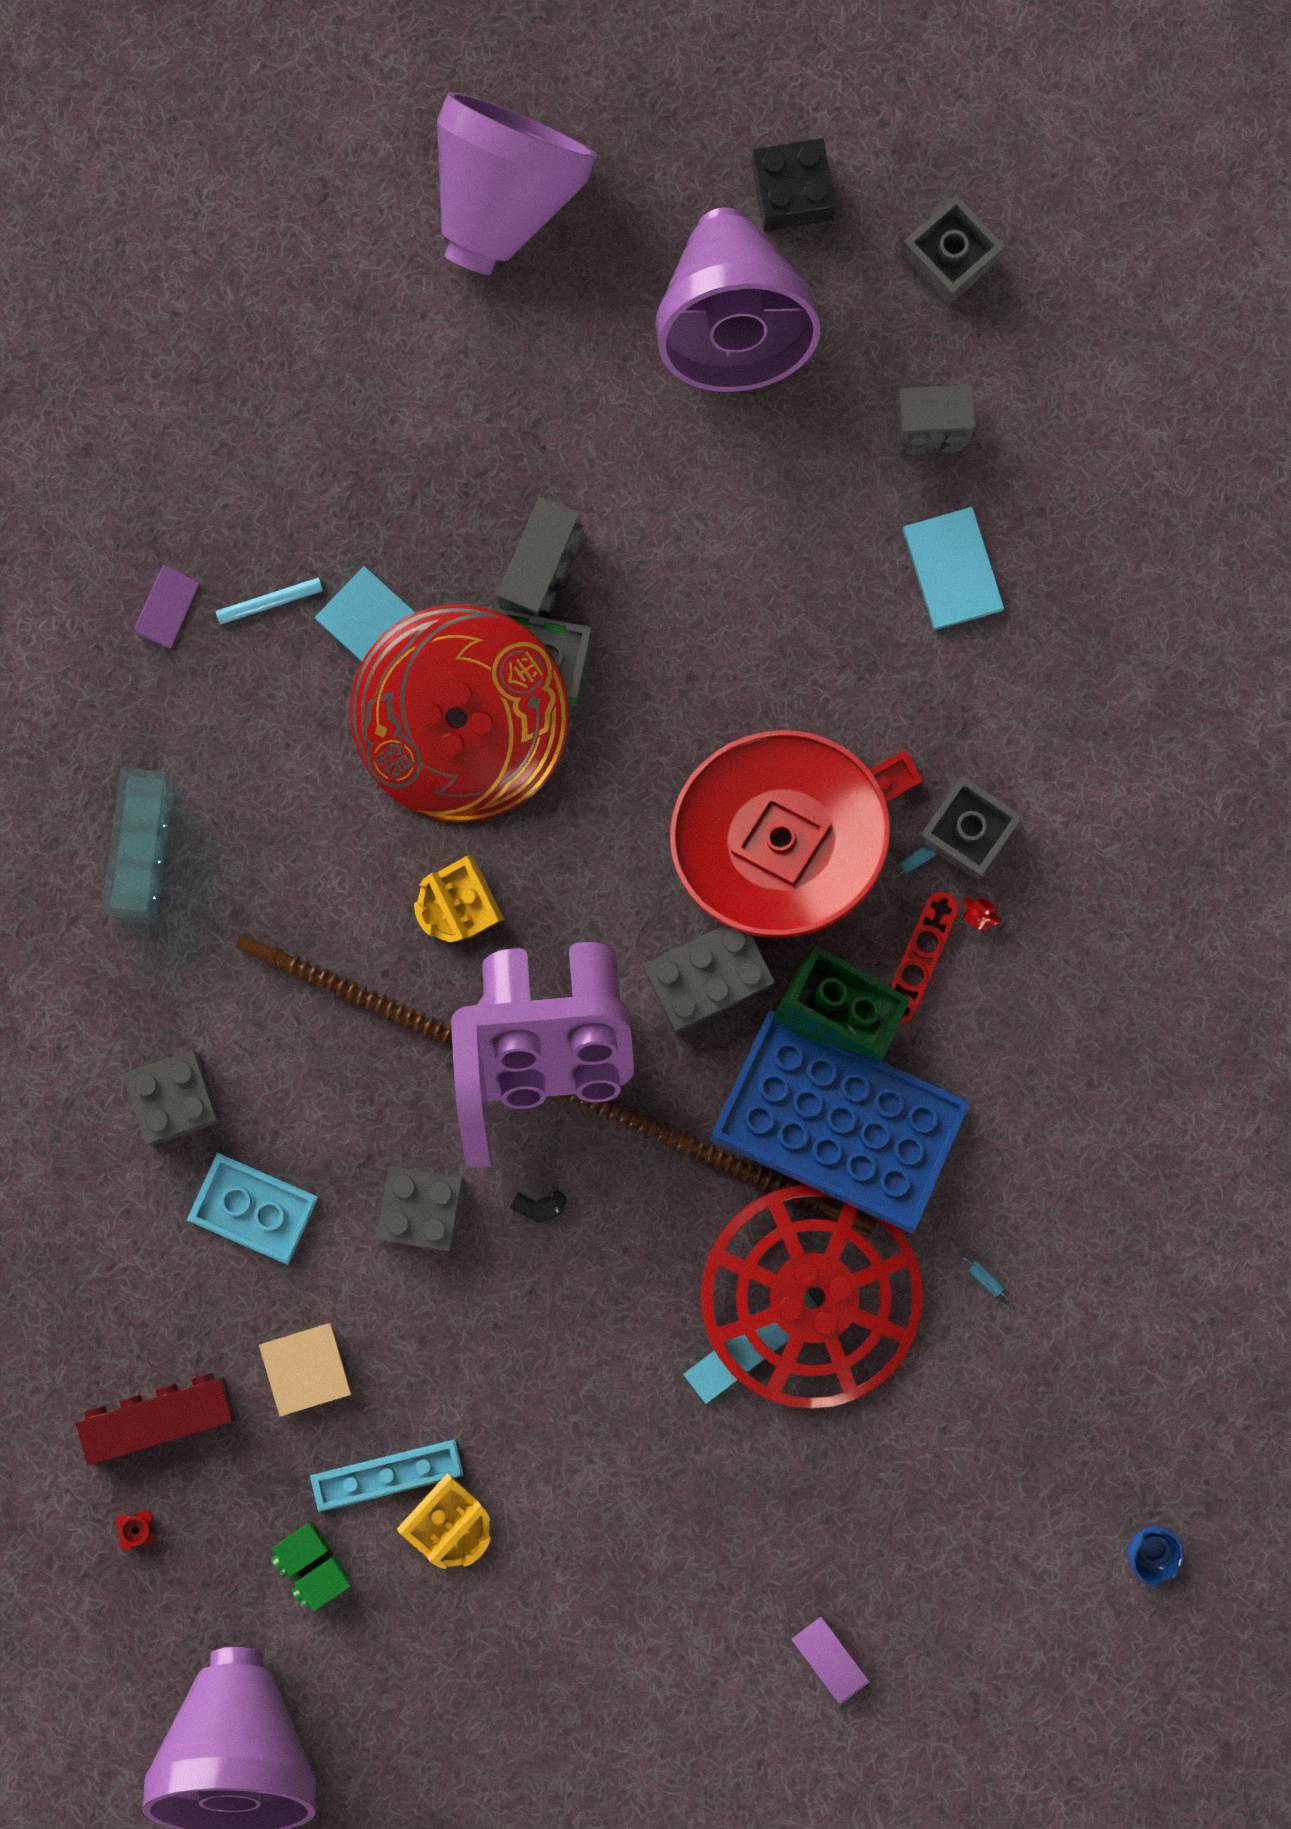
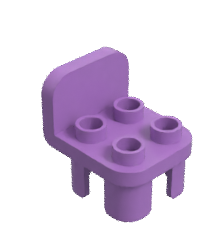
M597 942L575 943L569 948L573 997L531 1000L527 952L521 948L497 951L483 961V997L477 1005L458 1009L451 1019L456 1105L467 1169L492 1167L488 1102L502 1101L504 1105L510 1108L528 1109L542 1104L548 1096L576 1094L579 1099L587 1102H605L617 1097L620 1094L621 1086L632 1078L634 1063L630 1014L627 1005L620 998L617 955L610 946Z

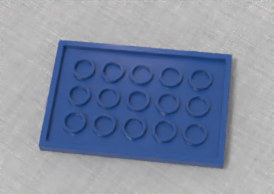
M769 1009L709 1140L913 1234L970 1102L878 1059L806 1038L773 1019L775 1012Z

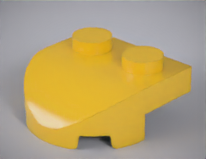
M473 855L465 856L441 871L429 874L419 885L421 889L418 901L414 903V910L418 923L429 936H435L447 942L466 940L505 920Z
M448 1473L397 1528L398 1532L422 1552L432 1564L443 1569H447V1566H469L483 1555L490 1542V1518L479 1501Z

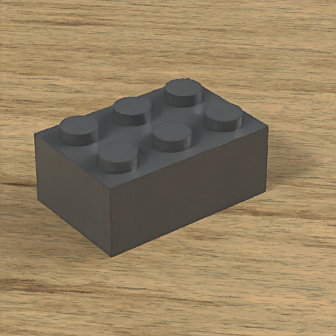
M538 497L497 594L500 609L547 619L551 618L557 603V599H555L557 585L564 586L571 569L568 566L570 562L569 556L571 552L578 553L585 534L582 533L584 525L580 524L579 511L544 497Z
M725 925L643 965V971L674 1034L772 988L775 984L752 935L733 930Z

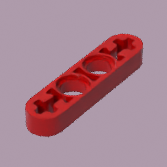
M935 893L925 903L890 985L893 989L898 985L905 992L917 994L915 1000L908 996L910 998L906 1008L908 1015H903L898 1026L907 1024L915 1015L957 916V901L949 893ZM941 900L947 902L946 908L951 911L950 915L944 914L938 923V926L945 927L943 933L934 926L923 925L924 919H927L930 923L933 921L936 910L931 908V904H938ZM928 932L935 936L937 947L934 951L926 953L919 950L916 941L921 933ZM917 966L922 971L923 979L919 985L910 986L904 982L902 973L906 967Z

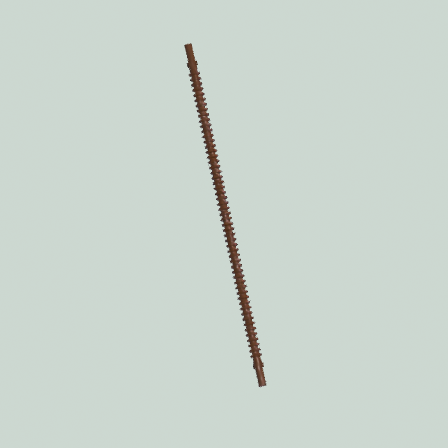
M242 934L237 940L235 948L268 962L267 965L271 968L284 969L288 971V976L290 977L296 974L298 981L304 978L307 980L308 985L316 983L318 990L325 987L327 994L333 991L336 993V998L346 997L345 1001L347 1003L353 1000L356 1007L362 1004L365 1006V1011L375 1010L374 1014L376 1016L382 1013L385 1020L393 1018L394 1024L402 1022L404 1029L410 1026L413 1028L414 1033L422 1031L424 1038L431 1035L433 1037L432 1041L436 1042L439 1039L442 1041V1046L452 1045L451 1026L449 1028L445 1027L444 1021H440L438 1024L434 1022L435 1018L433 1016L427 1019L424 1012L418 1015L415 1013V1008L407 1010L404 1003L398 1006L395 999H392L390 1002L386 1000V995L378 997L376 990L369 993L366 986H363L361 989L357 987V982L349 984L347 977L341 980L338 978V973H334L332 976L328 974L329 970L327 968L321 971L318 964L312 967L309 965V960L301 962L298 955L294 958L288 956L277 946L273 949ZM576 1094L558 1096L559 1099H562L563 1096L567 1097L568 1103L578 1102L577 1106L579 1108L583 1105L587 1106L588 1112L596 1110L599 1117L602 1114L607 1115V1121L613 1118L617 1120V1125L625 1123L627 1130L634 1127L636 1134H640L642 1131L646 1133L645 1137L647 1139L650 1136H654L656 1138L655 1142L659 1143L662 1140L665 1142V1147L673 1145L676 1152L682 1149L685 1151V1156L693 1154L696 1161L702 1158L705 1165H708L709 1162L713 1163L714 1169L722 1167L724 1174L731 1171L734 1173V1178L742 1176L744 1183L751 1180L753 1187L759 1184L763 1186L762 1190L764 1192L767 1189L776 1191L789 1186H795L793 1179L787 1182L784 1180V1175L774 1176L773 1170L767 1173L764 1171V1166L760 1168L754 1167L755 1162L753 1161L747 1164L744 1157H741L739 1160L735 1158V1153L727 1155L725 1148L718 1151L715 1149V1144L707 1146L705 1139L698 1142L696 1135L690 1138L686 1136L687 1132L685 1130L682 1133H678L676 1126L670 1129L667 1127V1122H663V1124L657 1123L658 1119L656 1117L650 1120L647 1118V1113L641 1116L638 1114V1109L630 1111L627 1104L623 1107L619 1106L618 1100L594 1103L583 1101ZM817 1196L792 1199L793 1205L799 1202L802 1204V1209L810 1207L812 1208L811 1213L814 1214L816 1211L823 1213V1215L828 1217V1220L833 1222L838 1220L844 1204L838 1200L832 1201ZM856 1213L852 1227L871 1235L876 1221Z

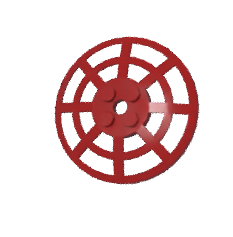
M797 1185L769 1192L750 1202L734 1215L719 1233L709 1251L702 1274L700 1292L702 1318L707 1336L718 1358L730 1373L748 1389L768 1400L791 1407L811 1409L832 1407L855 1400L872 1391L887 1379L903 1361L914 1341L921 1319L923 1301L921 1274L916 1256L900 1228L873 1216L888 1230L902 1251L882 1261L880 1255L870 1242L851 1229L858 1208L845 1202L837 1223L821 1219L791 1222L783 1201L810 1196L834 1198L808 1185ZM769 1207L778 1228L762 1238L748 1254L746 1260L725 1252L730 1240L739 1229L757 1213ZM816 1230L833 1234L824 1254L819 1252L804 1253L797 1233ZM783 1239L790 1259L783 1263L776 1273L758 1266L757 1263L764 1253L775 1243ZM846 1240L851 1241L861 1249L870 1260L872 1266L852 1274L847 1266L839 1261ZM718 1265L739 1274L736 1288V1308L739 1320L721 1327L717 1326L713 1304L714 1281ZM908 1266L913 1298L909 1324L907 1328L888 1321L892 1299L888 1275ZM750 1279L770 1287L768 1295L770 1308L751 1316L748 1311L747 1299ZM878 1280L880 1288L878 1316L858 1308V1288ZM811 1287L820 1288L824 1294L822 1304L816 1308H809L804 1303V1294ZM776 1322L783 1331L790 1335L781 1356L763 1342L756 1332L757 1329ZM852 1322L870 1329L871 1332L864 1342L852 1353L845 1356L838 1336L846 1331ZM745 1334L754 1349L769 1363L776 1366L767 1386L756 1381L739 1366L728 1352L724 1341ZM881 1335L901 1342L894 1356L882 1370L867 1382L856 1386L850 1366L865 1357L877 1344ZM804 1342H824L831 1362L809 1365L797 1363L796 1359ZM790 1372L805 1376H821L836 1373L843 1393L833 1396L808 1398L791 1396L781 1393Z

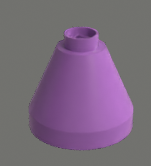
M448 92L437 119L441 233L450 240L444 256L464 268L484 275H491L497 260L508 261L586 185L598 155L575 139L526 116L469 95Z
M717 208L704 214L690 235L657 311L656 332L662 362L675 377L701 389L735 392L770 385L799 369L810 358L818 344L820 322L815 296L811 288L762 231L739 210Z
M225 1647L211 1652L210 1667L202 1669L197 1674L145 1775L142 1810L147 1818L161 1825L176 1829H289L302 1825L315 1816L316 1778L274 1674L270 1670L263 1668L262 1652L246 1647Z

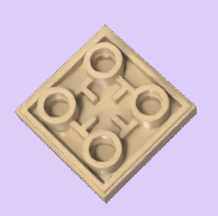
M332 1323L259 1344L279 1417L352 1395Z

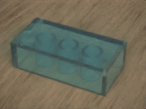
M121 767L102 914L113 922L157 926L175 782L166 772Z

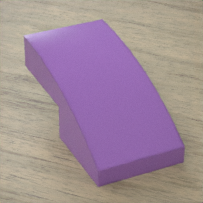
M819 1617L791 1639L840 1705L870 1682L822 1617Z

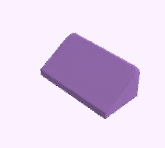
M163 565L134 628L137 635L171 649L200 583Z

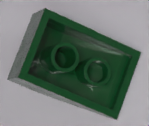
M815 944L800 960L773 1019L806 1038L882 1060L910 998Z

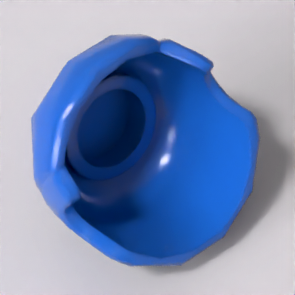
M1157 1525L1148 1526L1138 1531L1127 1546L1128 1564L1135 1576L1141 1582L1153 1587H1159L1160 1582L1166 1579L1175 1578L1179 1566L1184 1559L1183 1544L1172 1530Z

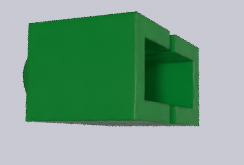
M313 1521L271 1548L275 1554L271 1557L274 1566L283 1577L288 1574L293 1579L296 1587L292 1589L295 1598L303 1608L309 1606L312 1612L353 1584V1581L335 1555L305 1576L299 1571L331 1549Z

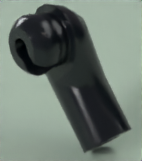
M556 1190L551 1191L548 1197L537 1201L518 1192L510 1208L540 1223L559 1217L565 1210L564 1206L567 1203V1199L562 1192Z

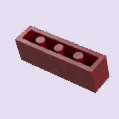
M213 1373L191 1379L193 1386L179 1390L177 1384L155 1390L157 1397L143 1401L142 1396L138 1395L119 1401L121 1408L107 1412L106 1407L102 1406L83 1412L85 1419L75 1423L87 1466L235 1421L236 1418L224 1377L214 1379Z

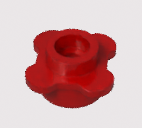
M970 897L964 898L963 904L967 906L963 917L967 923L980 930H988L991 924L1000 925L1002 920L996 915V906L991 901L982 897H978L976 900Z
M141 1510L135 1515L121 1514L117 1517L116 1526L119 1528V1536L121 1538L119 1545L123 1550L130 1551L134 1546L138 1545L149 1547L155 1543L156 1535L152 1532L150 1523L153 1519L151 1512ZM135 1526L139 1528V1533L137 1534L132 1531Z

